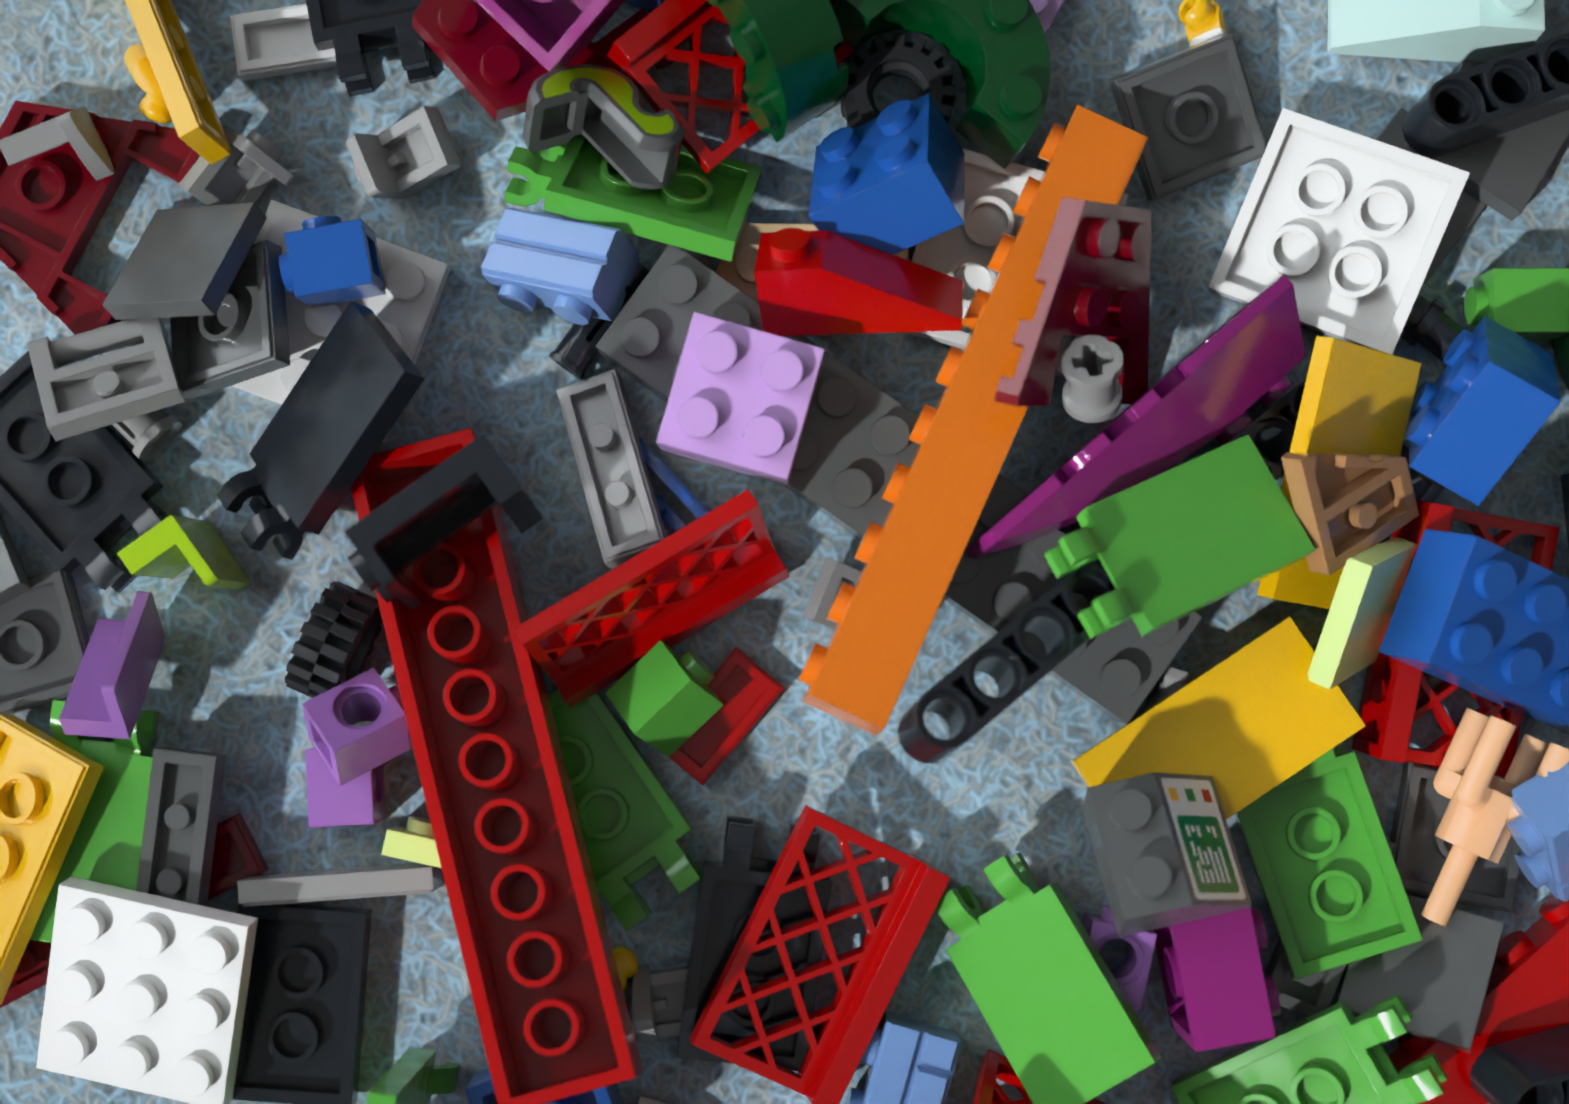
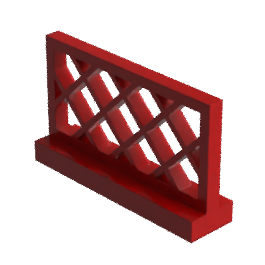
M666 0L614 41L604 60L612 69L629 77L643 93V97L656 113L659 110L668 109L675 115L684 128L683 146L708 174L761 130L753 119L739 130L740 115L751 116L747 104L741 103L743 71H746V65L735 48L734 57L700 52L701 32L706 24L709 22L729 24L717 6L711 5L706 0ZM691 37L690 51L677 49ZM846 43L836 49L834 53L837 66L856 50ZM662 60L689 63L687 96L663 93L647 72ZM699 65L733 69L731 102L697 97ZM675 106L686 108L685 118ZM696 109L730 113L728 139L713 152L695 132Z
M749 489L518 625L514 630L523 646L552 679L564 701L571 708L620 679L660 640L670 647L675 646L787 579L789 574L774 549L760 507Z
M1416 501L1419 516L1395 531L1392 535V538L1397 536L1418 544L1414 556L1425 529L1450 532L1452 521L1468 524L1475 536H1479L1500 547L1505 546L1519 534L1535 536L1531 562L1551 571L1560 527L1454 508V506ZM1487 528H1493L1502 531L1494 537H1492L1491 533ZM1379 652L1376 662L1367 666L1358 711L1359 717L1366 726L1354 734L1352 749L1381 760L1399 763L1407 761L1440 767L1446 754L1444 752L1447 751L1459 723L1457 725L1453 723L1442 706L1441 701L1459 687L1443 681L1432 689L1423 676V671ZM1471 693L1479 705V708L1475 710L1476 712L1488 717L1490 715L1516 726L1494 774L1495 776L1505 777L1516 753L1523 715ZM1430 710L1445 734L1425 749L1409 747L1413 722Z
M805 805L689 1038L691 1044L807 1096L811 1104H839L941 899L950 877L934 864L916 855L903 852ZM816 825L836 835L843 859L809 871L803 849ZM848 841L866 850L852 855ZM881 857L899 865L888 889L868 897L865 896L856 866ZM797 863L800 875L789 878ZM847 870L857 901L823 913L813 882ZM805 886L814 917L780 929L774 912V907L780 895ZM879 906L874 918H872L870 909ZM861 913L867 933L860 947L836 955L827 925ZM768 922L772 933L761 936ZM818 929L828 959L793 971L784 941ZM776 945L785 975L750 988L744 968L751 954ZM851 964L844 977L841 967ZM832 971L838 991L831 1005L807 1014L798 984ZM739 980L742 991L731 995ZM790 988L799 1017L764 1030L755 1000ZM747 1004L756 1034L732 1043L711 1035L723 1012ZM822 1023L815 1036L812 1026ZM803 1030L809 1050L796 1073L775 1063L769 1043ZM761 1046L764 1058L749 1052V1050Z

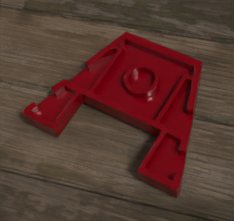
M423 0L413 14L412 27L494 121L526 112L527 97L533 82L549 71L475 0ZM642 8L597 42L593 43L590 41L576 59L565 66L592 64L611 68L604 59L614 41L649 13ZM662 60L655 65L656 70L665 68L675 61Z
M14 101L0 127V140L73 110ZM88 112L108 151L115 174L98 181L95 180L85 167L70 142L10 166L0 149V260L10 270L14 271L37 295L36 298L75 335L121 321L115 320L102 306L107 294L74 278L72 272L133 161L179 184L198 160L200 155L178 137L175 128L162 127L154 122L135 119L131 122L99 117L95 113Z
M1062 197L1034 278L1036 282L1045 285L1033 320L1020 319L1012 343L1016 347L1023 348L1013 378L1000 377L995 393V402L1013 406H1050L1062 335L1107 336L1108 341L1114 342L1119 346L1123 353V371L1117 379L1122 387V404H1133L1148 390L1150 259L1152 241L1151 210Z

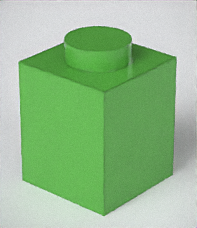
M1493 268L1473 279V287H1469L1466 291L1464 298V318L1466 323L1474 325L1475 329L1482 318L1487 316L1530 342H1550L1569 334V268Z
M662 640L605 693L631 731L667 757H670L724 705L709 685L715 678L710 668L693 651L688 649L681 656Z

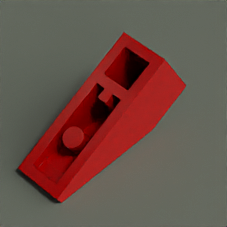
M785 228L777 232L761 233L754 273L763 332L778 336L962 330L964 284L961 279L828 230L805 231L800 228Z

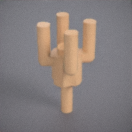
M1466 708L1433 781L1436 792L1451 799L1435 836L1453 845L1421 916L1445 927L1478 856L1497 864L1502 857L1511 837L1507 822L1520 816L1512 804V789L1536 775L1545 778L1548 776L1547 771H1556L1569 762V749L1552 742L1548 744L1525 734L1504 780L1494 776L1516 726L1491 715L1488 717L1469 708Z

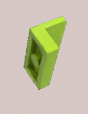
M171 514L117 553L132 575L173 579L192 566L207 587L243 590L253 583L208 521Z

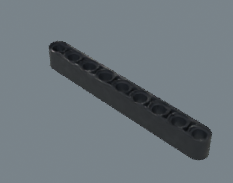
M1306 381L1294 387L1228 442L1230 443L1249 434L1254 445L1260 448L1268 457V460L1264 458L1263 460L1275 481L1285 473L1281 457L1290 452ZM1100 560L1092 561L1069 573L926 691L900 719L898 736L905 753L914 760L925 764L939 763L948 758L1087 641L1089 636L1077 616L1081 610L1074 603L1072 592L1083 595L1093 606L1092 602L1116 590ZM1024 631L1035 633L1042 639L1046 647V655L1037 654L1028 647L1024 639ZM975 671L987 673L995 680L998 686V697L986 695L978 688L975 683ZM924 712L936 713L946 721L949 727V739L936 738L928 732L924 724Z

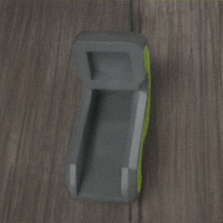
M581 64L564 66L547 72L533 82L527 97L522 137L528 150L535 153L566 144L574 136L581 134L586 137L631 186L651 190L668 186L675 178L684 128L681 122L668 109L659 110L658 113L644 111L643 93L629 77L612 68Z

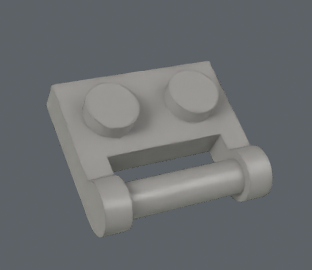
M162 318L126 319L53 342L47 336L30 341L27 344L47 428L55 441L185 402ZM143 341H144V343H141V344H138V345H134V346H131V347H128V348H124V349H121V350H118V351H114V352H111V353H108V354H104V355H101V356H98V357H94V358H91V359H88V360H84V361H81V362H78V363H75V364H71V365H68V366H65V367H61V366L66 365V364H70V363H73V362H76V361H80V360H83V359H86V358H90V357H93V356H96V355H100V354H103V353H106V352H110V351H113V350H116V349H120V348H123V347H126V346L133 345V344H136V343H139V342H143Z

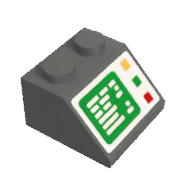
M1153 772L1087 787L1083 813L1118 938L1246 909L1252 906L1213 776Z

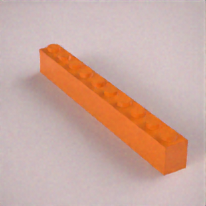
M1078 104L1066 126L1054 121L1038 154V158L1048 162L1040 181L1030 176L1028 177L1012 211L1023 217L1015 236L1003 232L988 263L987 268L997 272L989 293L977 289L962 320L963 326L972 329L963 350L954 346L950 347L935 379V382L945 386V390L936 408L926 403L924 404L908 440L919 444L909 467L900 462L897 463L881 499L892 503L882 526L870 522L854 558L865 563L855 587L843 582L826 619L837 623L829 644L826 648L815 643L798 680L809 685L802 702L875 736L885 729L1028 409V406H1013L995 402L994 399L1000 377L1013 378L1023 348L1016 347L1012 343L1020 319L1033 320L1045 285L1036 282L1034 278L1061 199L1066 197L1119 205L1148 137Z

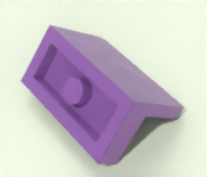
M138 591L136 593L126 621L97 620L59 717L65 735L131 738L164 646L165 635L152 592Z

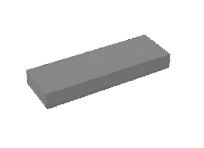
M615 369L556 390L604 564L610 569L623 564L667 537L622 378Z
M420 863L259 874L237 881L238 904H243V907L432 893L444 884L442 868Z

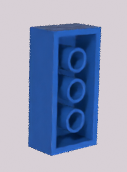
M1425 529L1378 652L1569 735V579L1479 536Z

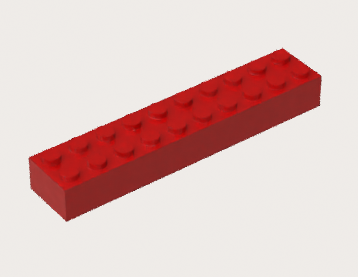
M468 428L373 454L351 487L358 520L367 516L478 438L473 429ZM498 503L406 568L404 576L422 600L420 605L411 610L397 598L387 603L376 589L375 591L497 1103L545 1104L630 1080L644 1072L541 666L523 646L514 630L515 627L528 620V615L500 504Z

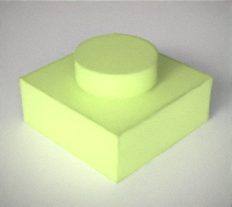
M410 816L408 817L407 826L398 824L387 829L381 855L441 868L430 819Z

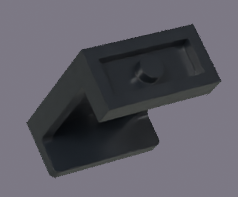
M482 434L345 530L344 533L357 550L347 558L356 573L371 591L376 589L387 603L397 598L409 609L413 610L422 603V600L404 576L406 568L498 503L521 533H524L541 521L543 517L491 443Z

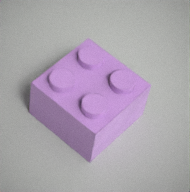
M693 312L656 443L661 450L788 486L822 367L825 349Z

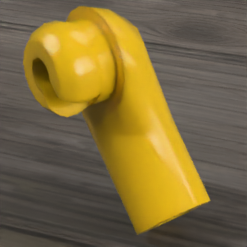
M135 44L125 52L124 61L137 85L146 92L139 103V109L143 115L158 123H170L172 121L144 47L142 44Z

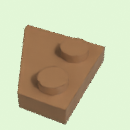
M1291 452L1281 457L1295 515L1316 551L1306 557L1309 570L1312 572L1330 576L1345 566L1348 558L1372 548L1419 516L1406 457L1390 454Z

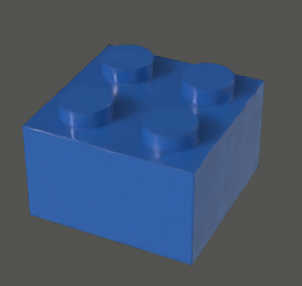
M930 93L911 102L909 100L897 101L886 107L877 118L854 129L851 127L840 128L829 134L820 145L816 146L809 217L818 231L828 230L894 255L964 224L965 153Z
M1487 316L1482 318L1473 332L1464 329L1453 340L1443 359V363L1447 367L1435 383L1432 384L1425 381L1417 389L1410 411L1409 427L1405 438L1409 440V467L1477 506L1481 504L1561 402L1553 354Z

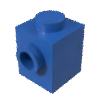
M321 216L304 221L302 223L303 230L284 233L287 253L279 256V267L283 284L288 293L294 292L295 298L310 308L386 294L376 235L362 219L342 222L341 218L337 216Z

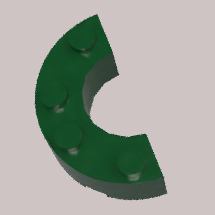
M706 0L711 5L717 6L725 16L731 27L730 37L733 46L739 56L745 61L747 79L742 88L749 97L747 101L748 111L756 125L764 133H771L776 143L843 98L848 86V65L843 62L837 66L833 47L843 41V36L829 0Z
M829 0L839 23L843 41L854 50L858 49L872 36L893 30L920 32L941 43L958 62L966 83L965 111L955 130L1002 168L1006 169L1027 144L1042 118L1047 103L1051 70L1046 36L1029 0Z

